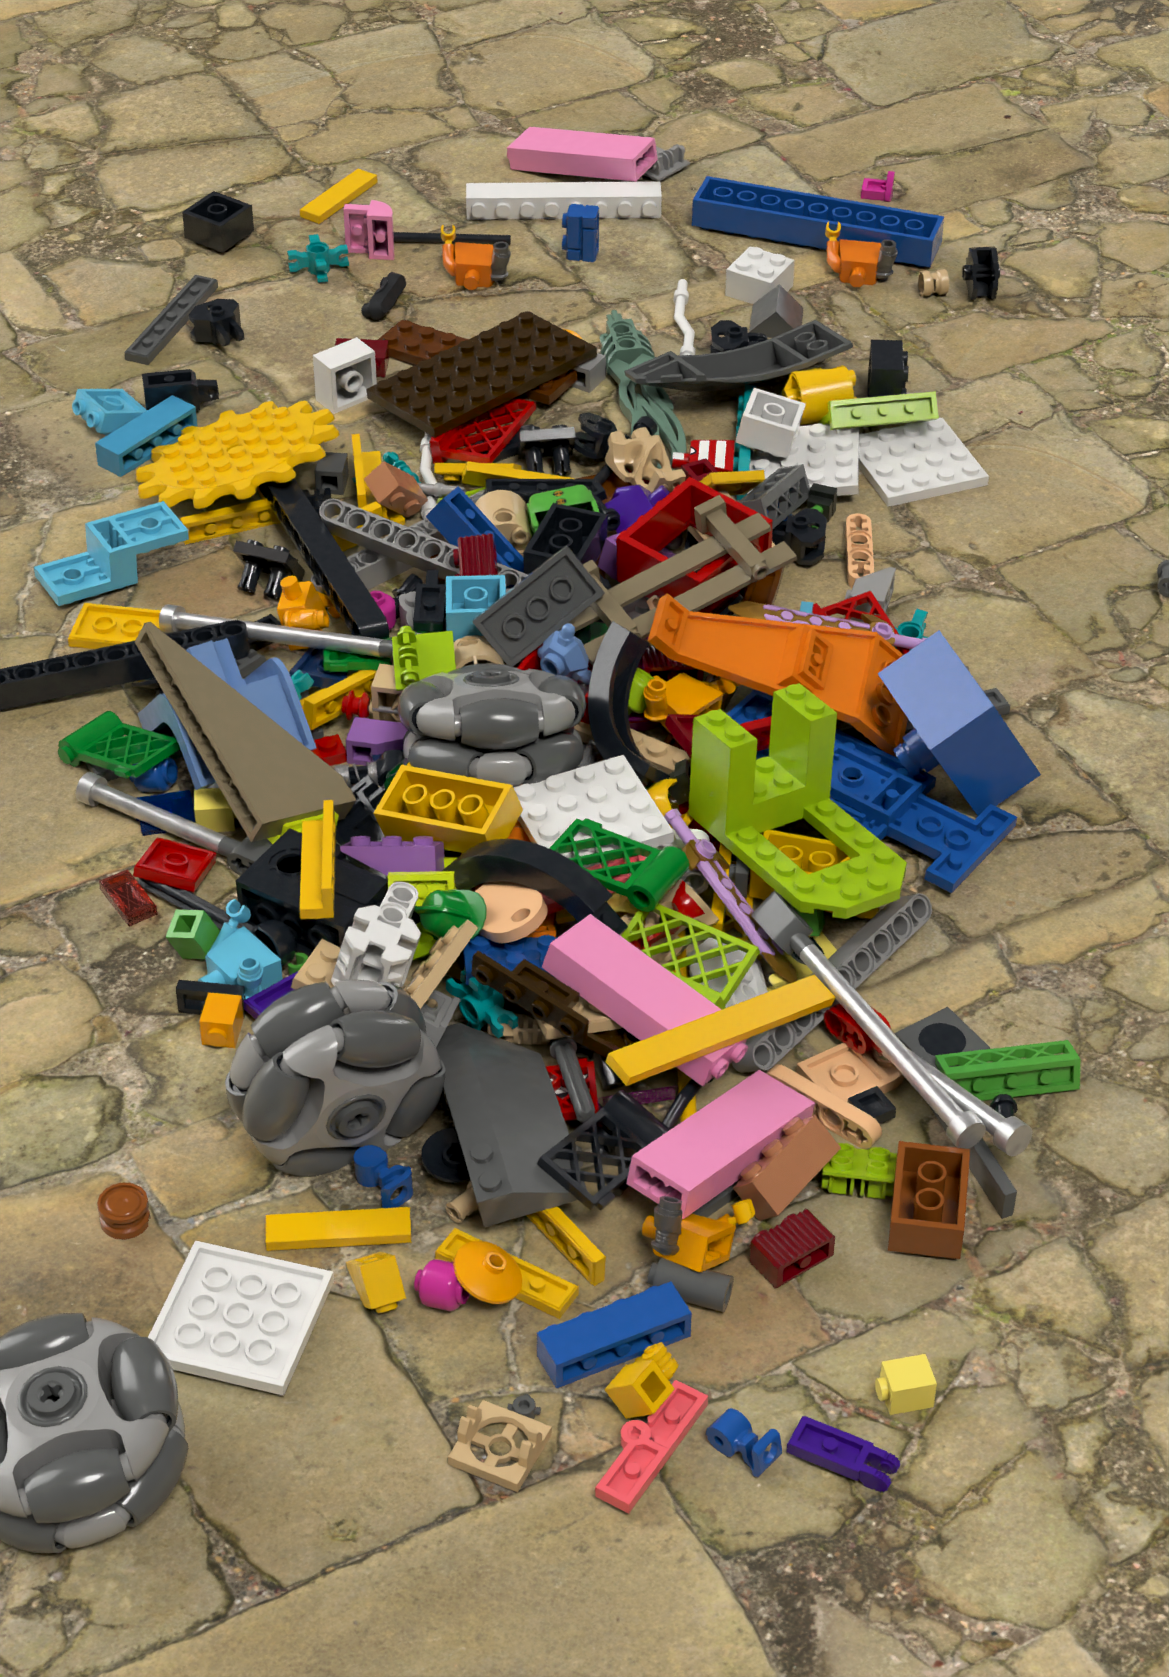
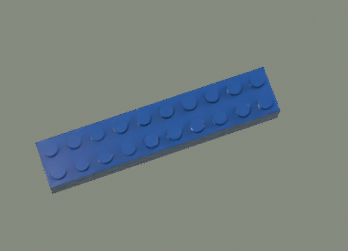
M706 176L693 198L692 226L705 230L714 229L728 234L737 233L751 238L760 237L771 239L774 242L783 241L794 243L797 246H812L821 250H827L829 238L825 235L826 224L829 222L830 230L835 231L837 230V223L840 222L841 230L837 241L844 239L881 243L883 240H893L896 242V249L898 251L894 263H909L917 267H931L942 243L944 216L710 176Z

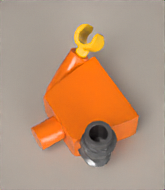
M827 222L825 235L829 238V241H827V263L835 273H839L841 282L850 283L853 287H861L863 284L875 285L878 279L887 278L893 274L892 266L898 254L895 241L883 240L881 243L844 239L837 241L841 230L840 222L837 223V230L835 231L830 230L829 222Z
M444 225L441 226V239L445 242L442 245L443 266L451 276L456 277V284L458 286H464L468 290H474L477 287L488 288L493 285L494 281L503 280L508 276L509 273L506 270L511 256L508 243L496 242L494 245L455 242L454 245L452 241L456 237L455 226L452 225L453 231L450 234L444 232Z

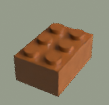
M899 1141L888 1251L953 1259L961 1258L970 1149Z

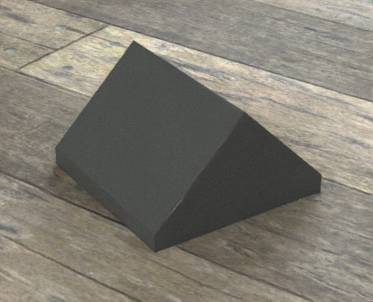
M779 284L753 304L749 333H763L764 335L766 334L767 338H774L802 325L803 307Z

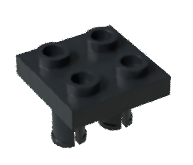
M563 424L552 426L551 429H540V427L536 426L525 428L524 431L519 432L518 459H526L527 471L535 472V467L536 472L544 473L542 458L553 457L554 475L561 476V465L563 466L564 476L570 475L572 471L569 456L573 454L575 428Z
M250 539L247 542L236 540L233 552L245 565L237 586L239 590L244 592L249 590V593L254 594L261 572L270 574L264 590V595L270 598L275 596L276 599L280 600L282 593L280 582L283 578L296 576L298 581H303L305 570L298 563V559L290 554L289 549L274 545L273 549L263 547L262 543Z

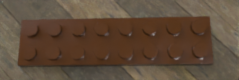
M401 320L378 340L389 341V357L417 365L420 361L427 360L439 354V352L448 350L458 345L461 341L468 339L456 336L453 333L435 330L432 327L418 325L409 320ZM569 370L520 396L550 405L577 381V371Z

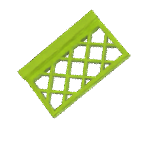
M936 391L829 401L827 403L828 413L818 424H830V430L937 420L939 415Z
M660 904L651 912L661 915L663 923L644 928L643 921L649 912L638 910L621 937L628 942L643 938L645 949L641 951L650 958L653 955L670 950L673 961L661 966L720 1009H725L727 1002L759 955V948ZM682 925L689 928L691 935L672 940L669 929ZM663 931L666 932L668 942L649 947L647 936ZM707 938L717 940L718 948L700 953L698 941ZM693 943L696 954L677 960L675 948ZM737 950L747 953L741 962L728 965L725 954ZM722 956L724 967L705 973L702 961ZM699 963L701 974L689 978L681 975L680 968ZM727 975L728 983L721 993L709 987V980Z

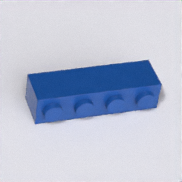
M459 486L445 496L425 516L450 544L457 547L459 537L493 534L497 563L524 573L522 555ZM509 585L506 589H511L515 585Z
M671 1281L660 1286H652L644 1292L626 1299H618L610 1305L591 1312H584L576 1318L560 1324L550 1325L544 1330L537 1332V1357L557 1389L642 1356L648 1346L663 1342L667 1346L691 1337L692 1313Z

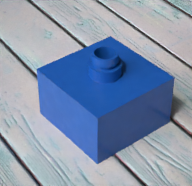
M940 630L877 673L915 728L902 737L905 741L903 744L900 743L893 749L911 777L918 775L923 769L928 773L940 764L979 816L989 804L997 806L1041 775Z

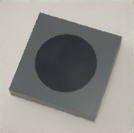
M949 1007L894 1033L909 1050L921 1045L934 1065L935 1055L990 1049V1046Z

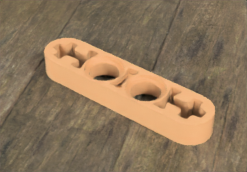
M860 513L849 515L846 519L845 527L847 580L851 588H853L855 580L860 578L858 573H863V576L874 573L871 519L867 515ZM854 542H862L865 544H855ZM854 559H863L866 561H856Z
M776 1064L766 1073L815 1102L812 1116L816 1115L825 1128L862 1149H868L881 1137V1126L871 1115L786 1066Z

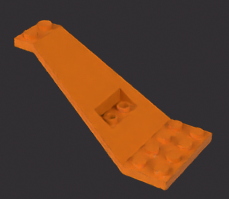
M668 593L659 598L648 642L669 659L772 696L774 691L800 683L837 712L838 720L850 723L879 749L896 757L893 749L900 743L903 744L904 739L902 737L905 736L908 718L877 673L902 657L903 654L880 634L872 631L693 612L687 610Z

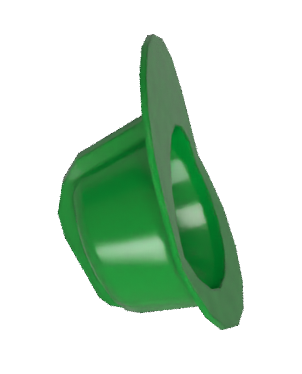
M436 890L426 896L422 906H415L414 911L420 914L421 925L432 935L434 940L444 937L453 925L459 928L467 920L478 927L471 938L473 939L484 926L487 907L483 897L477 892L471 890Z

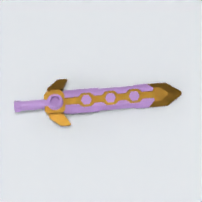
M744 601L728 607L731 612L739 617L877 632L891 645L913 649L927 639L894 634V628L888 625L889 623L874 615L864 613L861 615L864 621L862 623L750 601Z
M677 809L668 811L664 818L685 844L682 850L689 860L690 871L693 869L701 871L751 942L759 948L760 954L774 972L788 983L798 981L796 970L785 956L783 950L752 917L753 909L723 870L730 867L724 857L711 842L706 839H697Z

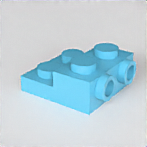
M77 389L76 397L72 404L75 415H81L90 428L94 427L98 433L104 435L112 433L125 425V423L130 422L147 411L123 389Z

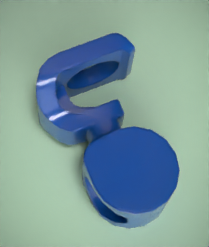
M366 1145L355 1151L354 1166L356 1180L365 1187H376L379 1185L382 1188L381 1200L383 1208L399 1207L412 1198L413 1185L410 1166L394 1165L389 1168L387 1153L378 1146ZM403 1186L401 1193L395 1199L390 1200L393 1192Z
M733 1408L727 1409L706 1429L707 1439L720 1453L727 1457H732L736 1452L740 1451L744 1462L750 1467L754 1477H759L782 1454L780 1433L776 1429H770L758 1441V1435L752 1432L748 1419L741 1412ZM771 1444L770 1451H765L766 1448Z

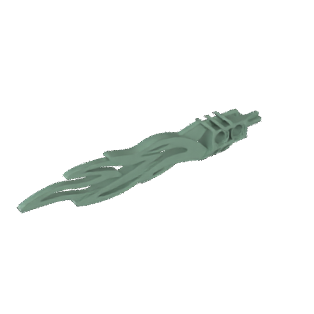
M611 310V314L606 315V333L601 334L599 337L602 345L600 353L606 356L607 374L611 375L619 385L620 410L631 423V435L634 424L641 417L647 416L655 421L658 429L654 435H659L672 455L670 461L672 466L673 452L687 453L684 430L679 419L673 413L674 406L671 399L663 388L641 384L642 395L637 393L636 398V383L625 376L624 372L655 358L651 343L641 331L635 329L632 319H623L621 313H617V310ZM657 462V468L661 469V465Z

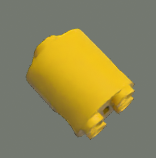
M844 365L832 369L818 368L794 371L789 374L787 383L782 390V396L806 403L800 425L818 423L828 413L827 403L829 401L857 398L854 397L853 386L856 385V375L854 370H848Z

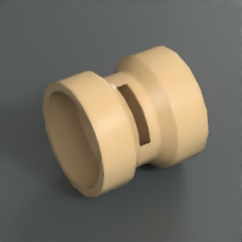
M937 269L936 272L932 273L928 270L920 271L918 275L920 295L923 297L930 296L932 293L939 295L948 294L949 276L947 270Z

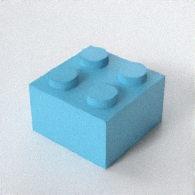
M505 575L446 576V630L453 631V641L465 636H483L472 620L506 594Z

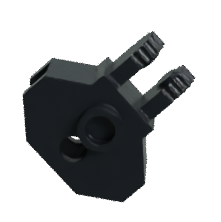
M995 246L969 248L966 265L962 267V278L964 281L966 280L970 300L986 297L996 299L1000 266Z
M215 299L195 306L189 314V320L194 324L190 335L195 342H212L214 345L222 344L224 347L230 345V339L234 338L236 341L244 340L239 303L234 299Z
M720 320L711 327L712 344L710 345V353L743 348L768 339L766 334L764 335L763 333H748L747 327H741L731 320Z
M590 412L580 414L578 421L581 423L580 428L586 433H575L574 449L585 457L595 460L605 458L609 450L608 438L612 432L617 431L616 425L611 420ZM625 435L626 439L630 438L629 435Z
M805 508L793 516L788 515L787 521H782L772 529V542L777 545L784 541L797 555V560L795 561L800 565H813L824 558L827 518L817 509Z

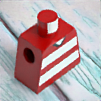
M692 440L689 454L673 452L671 468L681 469L683 464L706 458L718 472H733L735 441Z

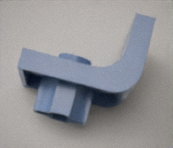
M227 638L215 642L211 640L189 647L186 650L309 750L313 751L317 748L291 676L279 658L268 659L245 679H242ZM165 693L159 694L138 713L142 728L156 733L168 729L173 731L195 790L217 784Z

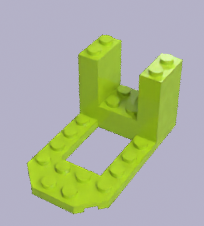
M800 683L774 691L769 756L757 760L758 739L721 709L712 710L706 714L694 717L688 812L694 820L799 912L814 914L815 909L833 911L832 917L847 919L900 899L907 862L830 799L837 712ZM804 818L851 859L807 874L760 833Z

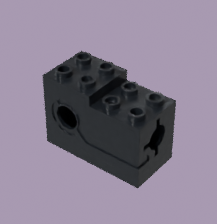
M289 828L235 881L238 902L241 904V907L242 905L248 907L251 913L250 919L246 923L255 927L267 920L282 921L290 927L295 935L297 942L296 953H304L308 957L321 939L341 948L348 927H352L357 909L373 905L380 907L388 891V880L358 868L353 864L344 862L343 852L336 847L334 918L301 919L302 833Z

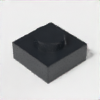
M878 1086L848 1098V1103L871 1115L879 1124L895 1118L896 1107Z

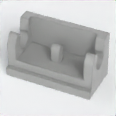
M434 990L429 998L436 1000L438 1007L431 1008L424 1004L421 1011L425 1020L427 1035L433 1041L435 1047H437L460 999L457 997L453 999Z

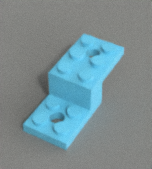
M164 501L85 523L87 552L35 566V577L58 606L98 596L115 589H122L138 583L137 554L148 553L154 549L189 540L188 529Z

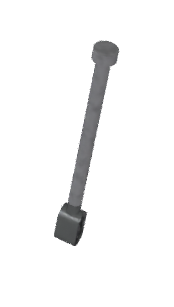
M167 604L160 612L159 627L162 632L169 634L237 619L186 613L185 608L182 606ZM240 620L245 622L248 637L252 640L390 658L391 664L394 665L392 640Z
M774 890L751 914L752 917L788 955L795 952L815 976L831 991L836 1000L948 1126L946 1135L957 1148L969 1149L976 1145L985 1134V1124L974 1112H963L810 940L809 936L814 932L813 929Z

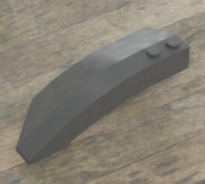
M813 320L774 338L747 347L701 355H676L669 351L624 372L625 376L636 384L689 392L743 388L745 385L765 383L787 376L791 372L802 371V369L820 364L825 359L853 348V343L819 321Z
M462 1023L447 1026L436 1047L446 1069L443 1090L484 1227L577 1201L578 1199L537 1165L539 1158L569 1135L541 1054L501 1038L498 1039L493 1035ZM560 1158L552 1160L560 1168L571 1170L570 1160ZM581 1181V1186L587 1190L585 1182Z

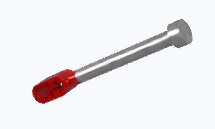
M840 1003L824 1012L825 1025L828 1031L838 1040L845 1043L858 1054H864L874 1049L888 1059ZM872 1008L875 1011V1013L883 1020V1022L891 1029L887 1019L877 1010ZM909 1050L963 1112L972 1111L985 1124L986 1131L994 1136L993 1142L996 1147L1009 1156H1016L1025 1150L1032 1137L1030 1126L1015 1116L1003 1117Z

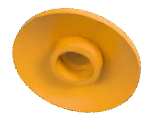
M472 1241L460 1247L454 1257L453 1268L461 1286L473 1297L490 1304H505L512 1301L520 1292L522 1287L520 1268L512 1256L499 1246L486 1241Z

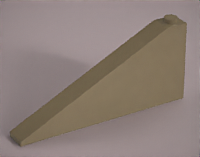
M151 622L144 623L135 640V644L251 842L281 835L282 827L286 823L323 814L324 800H333L334 811L339 815L338 820L345 819L356 799L342 775Z

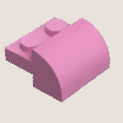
M371 200L370 205L345 204L343 209L345 244H347L348 253L369 254V259L394 260L393 212L391 207L386 203Z

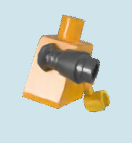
M662 1196L660 1197L659 1204L654 1208V1216L649 1215L646 1217L642 1226V1235L654 1239L651 1245L655 1255L701 1273L729 1260L736 1225L747 1223L753 1218L755 1209L752 1200L745 1199L731 1205L734 1216L725 1214L714 1220L690 1214L685 1219H682V1201L674 1197Z

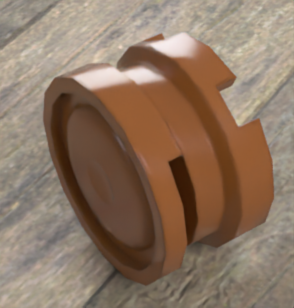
M123 1182L113 1184L99 1195L97 1206L100 1224L106 1235L114 1239L126 1240L137 1237L148 1228V1221L151 1219L147 1194L142 1187L133 1183Z

